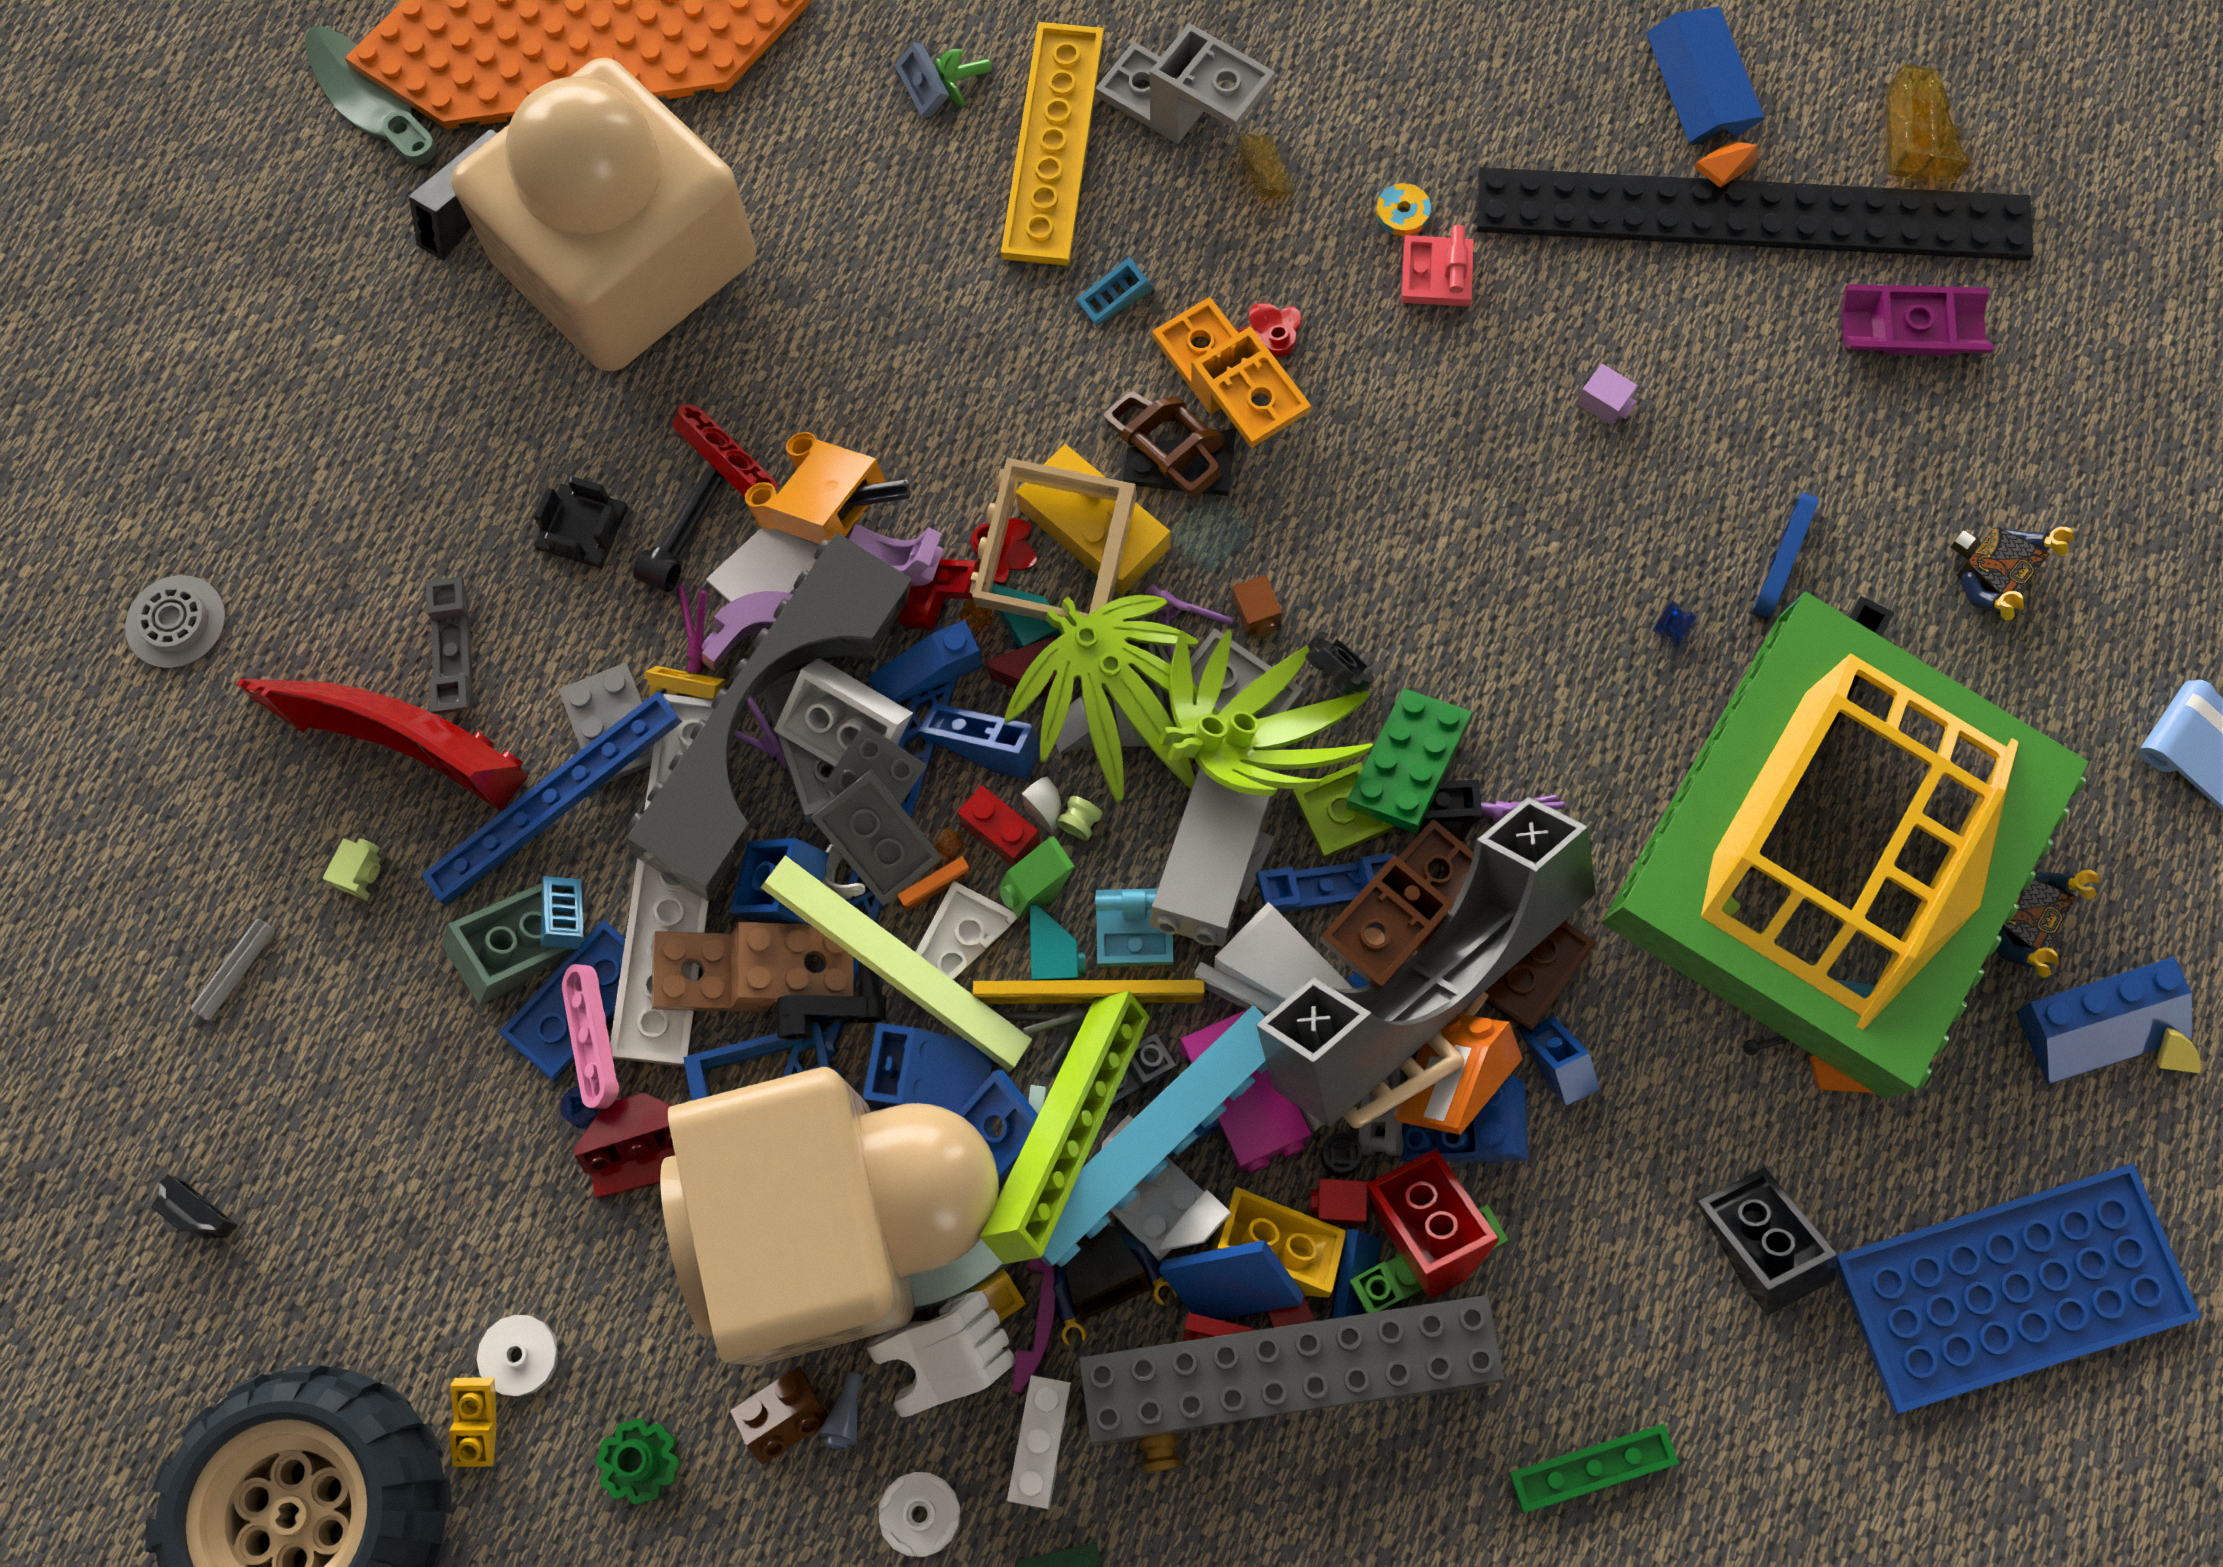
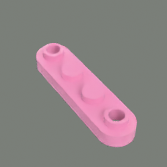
M573 964L566 970L563 976L562 993L581 1098L584 1105L588 1108L607 1109L617 1098L619 1085L616 1079L612 1048L606 1025V1015L599 988V979L593 967Z

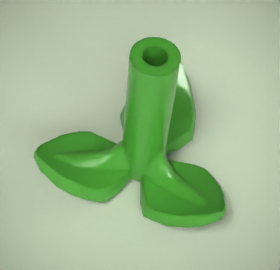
M952 49L946 51L941 56V59L936 58L935 68L950 95L948 98L957 105L965 106L966 103L955 86L956 81L989 73L992 67L989 59L959 65L963 50Z

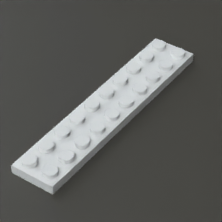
M663 694L683 722L654 744L645 810L651 803L647 800V797L658 781L664 783L672 772L668 768L674 756L679 750L686 752L693 740L690 738V735L696 724L701 719L707 721L714 711L711 708L713 700ZM637 858L610 1040L612 1057L619 1060L685 1067L683 1057L688 1056L694 1011L651 1009L653 934L655 931L705 933L709 900L706 901ZM693 962L682 965L681 971L686 979L691 981L698 980L699 965Z

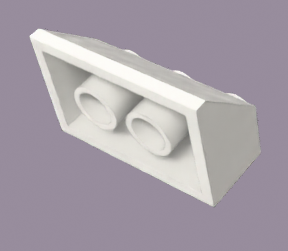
M818 658L801 669L773 731L836 767L863 724H866L898 745L913 712Z

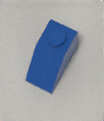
M1555 1016L1540 1022L1531 1034L1526 1030L1520 1032L1549 1088L1565 1106L1600 1090L1590 1053Z

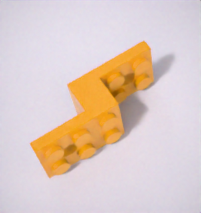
M1211 297L1206 298L1152 331L1154 341L1211 415L1222 409L1251 448L1311 412L1312 405L1251 326L1238 333ZM1196 337H1204L1209 340L1210 344L1205 348H1197L1192 345L1191 341ZM1257 394H1264L1271 399V402L1266 406H1257L1251 399Z

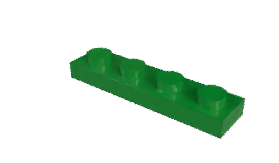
M1665 1423L1508 1472L1521 1513L1523 1514L1677 1465L1679 1462Z

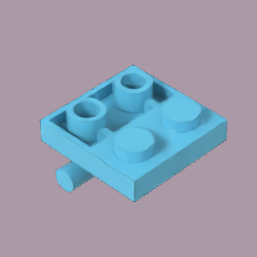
M1158 888L1096 890L1098 967L1174 965L1173 935L1165 934L1156 927L1149 926L1152 904Z

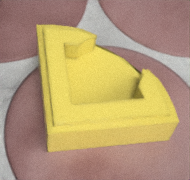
M2166 1028L2157 1056L2159 1068L2200 1073L2201 1059L2193 1043L2181 1032Z

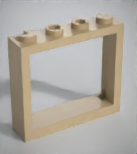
M1007 458L1004 469H1000L999 475L996 476L995 490H999L996 503L991 502L988 507L986 524H989L990 528L987 538L982 537L979 543L978 559L982 560L979 572L972 573L969 593L973 594L972 597L976 605L1041 620H1046V613L1053 608L1058 616L1068 619V614L1062 608L991 593L1018 482L1020 481L1116 501L1089 614L1078 612L1084 617L1089 616L1096 609L1112 601L1137 498L1136 485Z

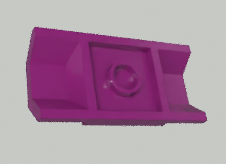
M1847 284L1841 308L1843 345L1849 350H1881L1883 354L1954 356L1956 352L1992 353L1994 346L1993 343L1986 340L1984 318L1989 288Z

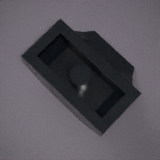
M1479 779L1442 781L1417 832L1418 835L1434 819L1457 839L1465 841L1472 825L1482 818Z
M167 1173L159 1183V1194L152 1204V1208L179 1231L195 1232L202 1239L228 1238L238 1226L181 1178Z

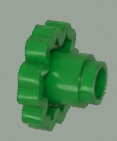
M640 1418L618 1424L615 1429V1437H607L602 1440L600 1452L596 1457L597 1466L605 1470L600 1478L601 1486L608 1490L612 1498L624 1499L628 1497L630 1502L636 1505L658 1500L662 1494V1485L669 1486L674 1484L677 1479V1471L681 1466V1459L672 1453L677 1445L676 1438L669 1433L664 1425L653 1424L649 1426L645 1420Z

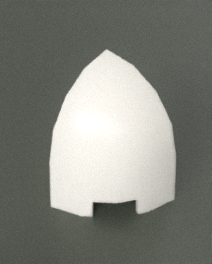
M1043 777L1030 785L1022 793L1025 811L1048 832L1053 834L1058 826L1056 821L1059 815H1061L1062 805L1058 789L1048 777Z

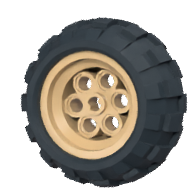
M323 1365L291 1366L287 1370L269 1375L260 1374L233 1387L226 1393V1398L215 1407H206L181 1433L184 1437L182 1439L183 1444L174 1459L167 1458L163 1461L152 1490L160 1492L156 1518L146 1520L145 1540L146 1551L148 1553H156L158 1567H295L294 1558L301 1548L307 1555L305 1567H439L447 1542L442 1541L446 1513H452L450 1481L444 1478L440 1460L443 1457L442 1450L429 1424L422 1422L413 1410L411 1403L390 1386L368 1376L342 1368ZM301 1462L305 1469L304 1477L298 1484H295L292 1472L294 1467ZM337 1478L342 1488L338 1498L333 1501L329 1497L328 1488L331 1482ZM268 1492V1505L261 1511L263 1500ZM296 1505L300 1512L295 1515L296 1525L291 1527L288 1519L292 1516L291 1507ZM338 1521L343 1527V1534L340 1541L334 1544L330 1539L329 1533L333 1524ZM264 1532L270 1538V1545L266 1552L263 1550L260 1539Z

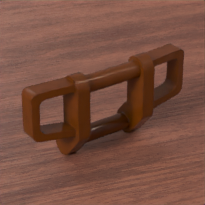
M1134 391L1126 393L1104 412V418L1107 424L1121 435V438L1130 446L1135 445L1159 466L1160 473L1167 479H1171L1191 498L1198 497L1220 478L1221 470L1219 465L1210 454L1216 452L1224 444L1225 437L1219 431L1207 427L1186 409V404L1178 397L1158 399L1152 402ZM1132 406H1138L1144 410L1126 426L1117 420L1119 416ZM1178 420L1193 434L1167 455L1146 436L1162 422ZM1201 456L1210 468L1194 482H1188L1179 473L1197 457Z

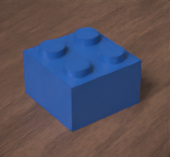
M796 838L748 841L729 913L755 923L804 924L811 926L760 887L785 855L822 882L826 874L829 853Z

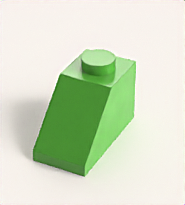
M1054 836L1048 838L1010 868L998 887L1002 901L1008 908H1012L1018 918L1030 913V905L1042 907L1055 900L1075 867Z

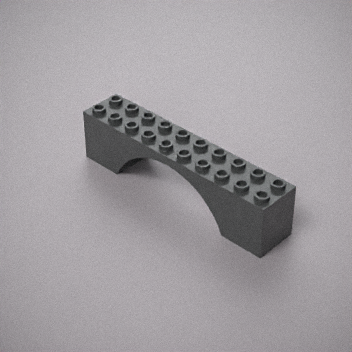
M837 532L830 542L825 539L820 544L814 555V559L817 561L811 570L804 569L800 573L794 584V588L797 590L791 599L787 600L784 598L775 610L773 617L776 618L774 624L769 630L763 628L753 643V647L756 650L749 660L743 658L738 663L732 674L735 680L728 690L722 688L711 704V708L714 711L708 720L701 719L696 724L690 735L693 741L686 752L682 750L677 752L668 769L672 772L664 783L658 781L647 797V800L651 803L643 814L637 812L626 827L625 832L629 834L627 842L632 855L706 901L709 900L749 840L748 822L738 808L728 779L730 748L738 725L749 708L747 705L749 697L752 696L755 700L777 679L818 658L825 660L854 657L869 660L908 603L912 578Z
M1527 797L1476 841L1469 872L1454 903L1455 905L1429 941L1408 962L1398 969L1380 991L1371 984L1355 989H1336L1312 977L1256 1024L1273 1089L1330 1128L1596 894L1588 826L1530 797Z
M1488 1295L1079 1357L1090 1441L1093 1447L1138 1441L1139 1439L1153 1436L1180 1434L1212 1426L1306 1410L1373 1401L1411 1399L1489 1387L1504 1380Z

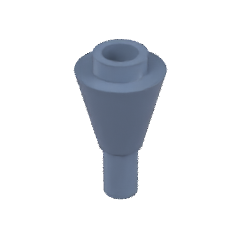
M847 1372L841 1397H838L818 1432V1435L825 1439L823 1445L826 1447L847 1451L848 1445H857L858 1402L856 1399L863 1377L860 1374Z

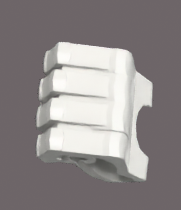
M982 1291L966 1292L947 1300V1304L939 1309V1317L930 1321L909 1322L903 1328L881 1333L872 1339L866 1349L874 1363L881 1364L890 1360L900 1359L908 1362L916 1372L913 1383L899 1390L895 1397L893 1406L899 1416L908 1417L938 1404L979 1392L990 1386L996 1379L1015 1365L1016 1360L1012 1351L1009 1348L1002 1349L1009 1344L1007 1334L1002 1328L994 1329L1000 1324L997 1313L994 1309L984 1310L989 1306V1303Z

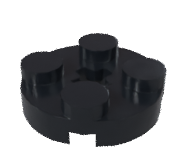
M1318 632L1308 644L1310 651L1305 657L1309 663L1318 670L1325 669L1333 676V684L1344 694L1350 695L1353 691L1364 692L1374 681L1373 674L1366 677L1363 673L1368 667L1365 662L1340 640L1337 639L1332 644L1325 640L1329 635L1328 633Z

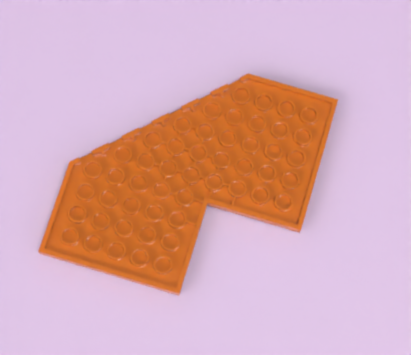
M403 0L345 57V60L350 68L446 130L460 128V123L479 121L480 125L507 122V117L513 116L522 101L534 90L553 80L571 77L587 63L597 58H610L619 62L655 97L667 95L668 99L695 96L694 91L713 88L715 93L729 91L811 4V0Z

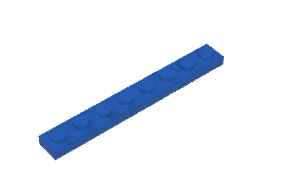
M659 690L422 873L421 875L438 901L447 906L681 724L683 721L665 696Z

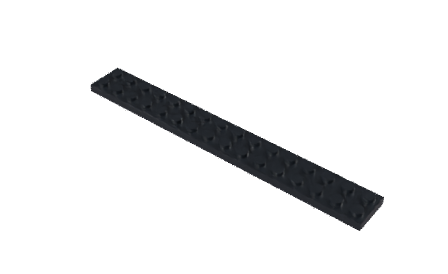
M1479 167L1476 232L2030 261L2034 255L2030 195L1732 180L1720 188L1710 179L1487 167Z

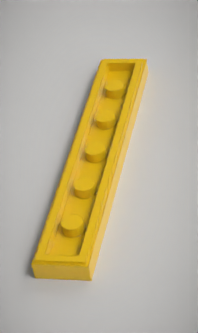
M1204 980L973 981V995L984 1004L1093 1003L1095 999L1127 991L1131 992L1138 1003H1202L1204 1001Z

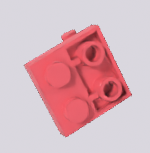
M1453 226L1451 228V238L1404 236L1401 303L1470 307L1472 300L1474 239H1465L1464 226Z

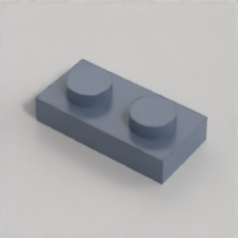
M913 42L895 64V67L920 116L928 118L935 114L950 95L924 45Z

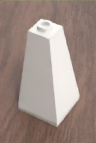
M1269 902L1215 956L1214 969L1281 1002L1289 998L1312 977L1317 978L1332 988L1353 989Z

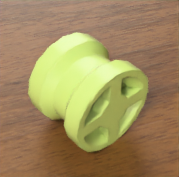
M1070 796L1067 801L1068 809L1065 814L1059 815L1056 824L1067 833L1087 841L1092 835V825L1100 821L1103 813L1091 802L1078 796Z

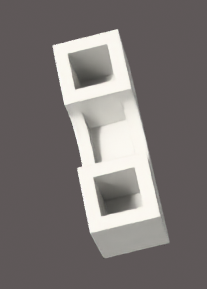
M1030 1376L1008 1492V1502L1050 1510L1057 1473L1059 1448L1072 1391V1384L1070 1382Z

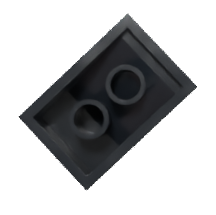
M1765 1167L1698 1200L1699 1209L1741 1283L1766 1316L1835 1281L1836 1252Z

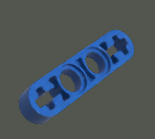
M1801 492L1783 533V540L1777 548L1769 567L1771 570L1768 576L1765 577L1752 613L1770 619L1818 505L1819 498Z

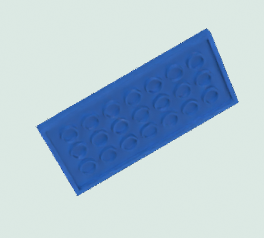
M2134 1163L1837 1255L1836 1268L1894 1415L2202 1318Z

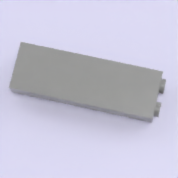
M1286 746L1271 750H1285ZM1199 768L1152 904L1149 926L1156 927L1165 934H1179L1193 938L1203 945L1224 947L1272 796L1249 795L1228 789L1215 782ZM1261 768V769H1265V770L1272 771V772H1276V773H1279V772H1280L1279 769H1266V768Z

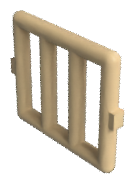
M1440 1030L1427 1043L1443 1060L1424 1070L1412 1057H1409L1399 1066L1410 1078L1408 1081L1392 1090L1382 1081L1371 1091L1377 1099L1359 1110L1355 1106L1352 1107L1342 1117L1353 1128L1364 1126L1460 1069L1464 1065L1463 1056L1441 1035Z

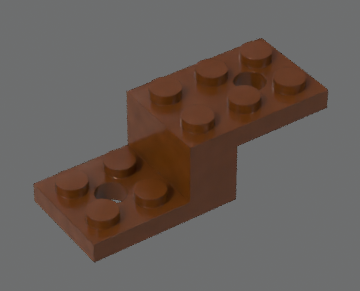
M1432 819L1399 857L1394 854L1326 929L1319 941L1375 989L1380 991L1416 949L1419 951L1448 916L1463 887L1474 852L1437 821ZM1433 863L1441 864L1447 871V877L1444 879L1432 877L1428 871V866ZM1371 927L1378 928L1383 932L1385 942L1379 945L1371 944L1365 938L1364 931Z

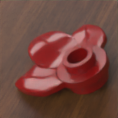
M1270 303L1254 304L1249 310V321L1251 324L1237 330V332L1240 333L1251 326L1273 356L1284 357L1290 354L1297 343L1296 331L1302 324L1299 310L1294 306H1288L1279 311Z
M1019 518L1009 519L994 579L995 583L1005 584L1010 570H1026L1037 564L1034 550L1024 540L1032 529V525L1025 520ZM985 523L978 526L971 535V546L977 555L981 538H987L989 524Z

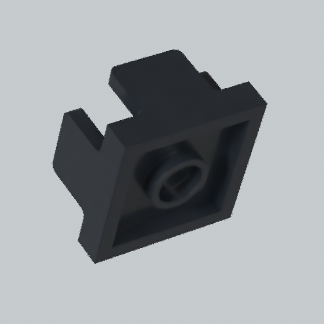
M573 476L570 477L569 486L560 484L557 493L554 489L547 487L534 514V520L540 528L534 543L535 548L602 569L627 512L628 506L626 502L610 498L601 484Z

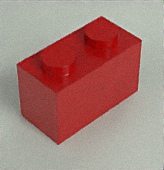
M983 785L975 791L957 812L960 825L1012 867L1041 843L1039 830Z

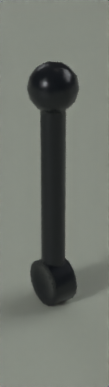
M1784 1036L1760 1042L1748 1040L1743 1048L1746 1054L1753 1056L1760 1049L1786 1043L1790 1040Z

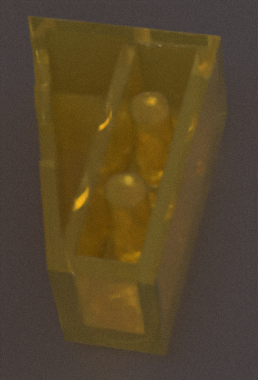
M1904 64L1886 87L1888 175L1935 183L1954 184L1972 164L1969 153L1964 154L1958 139L1962 135L1958 125H1953L1948 110L1951 104L1937 69Z

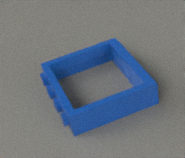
M813 1023L812 1034H814L816 1046L814 1044L818 1064L820 1062L821 1067L832 1069L828 1055L836 1054L835 1046L832 1040L827 1041L828 1036L823 1039L822 1032H824V1029L820 1023ZM778 1033L683 1057L692 1101L712 1096L707 1071L790 1050L793 1047L794 1041L778 1038ZM839 1068L833 1069L841 1076Z

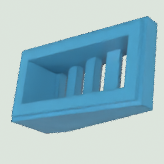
M1129 256L1079 296L1076 302L1097 327L1154 290V288ZM1128 276L1136 283L1132 287L1124 280ZM1117 283L1125 291L1121 296L1113 288ZM1106 290L1115 300L1110 305L1101 295ZM1096 298L1104 309L1098 313L1089 301Z
M543 876L540 946L579 949L583 940L581 879ZM552 888L572 889V894L552 892ZM552 900L572 901V905L553 904ZM552 911L571 913V916L553 915ZM553 923L571 924V928L553 927Z

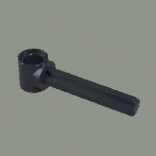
M714 467L705 469L659 548L652 547L650 551L644 550L638 556L633 569L635 580L667 593L674 589L681 575V564L677 558L724 481V477Z

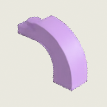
M855 523L845 536L850 541L912 578L911 586H922L932 582L944 551L942 547L937 546L942 533L929 527L916 539L898 540L880 535Z
M779 591L755 592L737 598L723 607L714 616V627L720 632L713 631L702 644L701 648L704 650L702 652L703 663L715 671L741 640L749 635L761 632L763 628L769 630L776 621L773 615L778 605L784 598L790 600L793 594Z

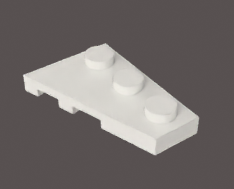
M953 881L916 953L949 978L955 980L1018 917L1006 907Z

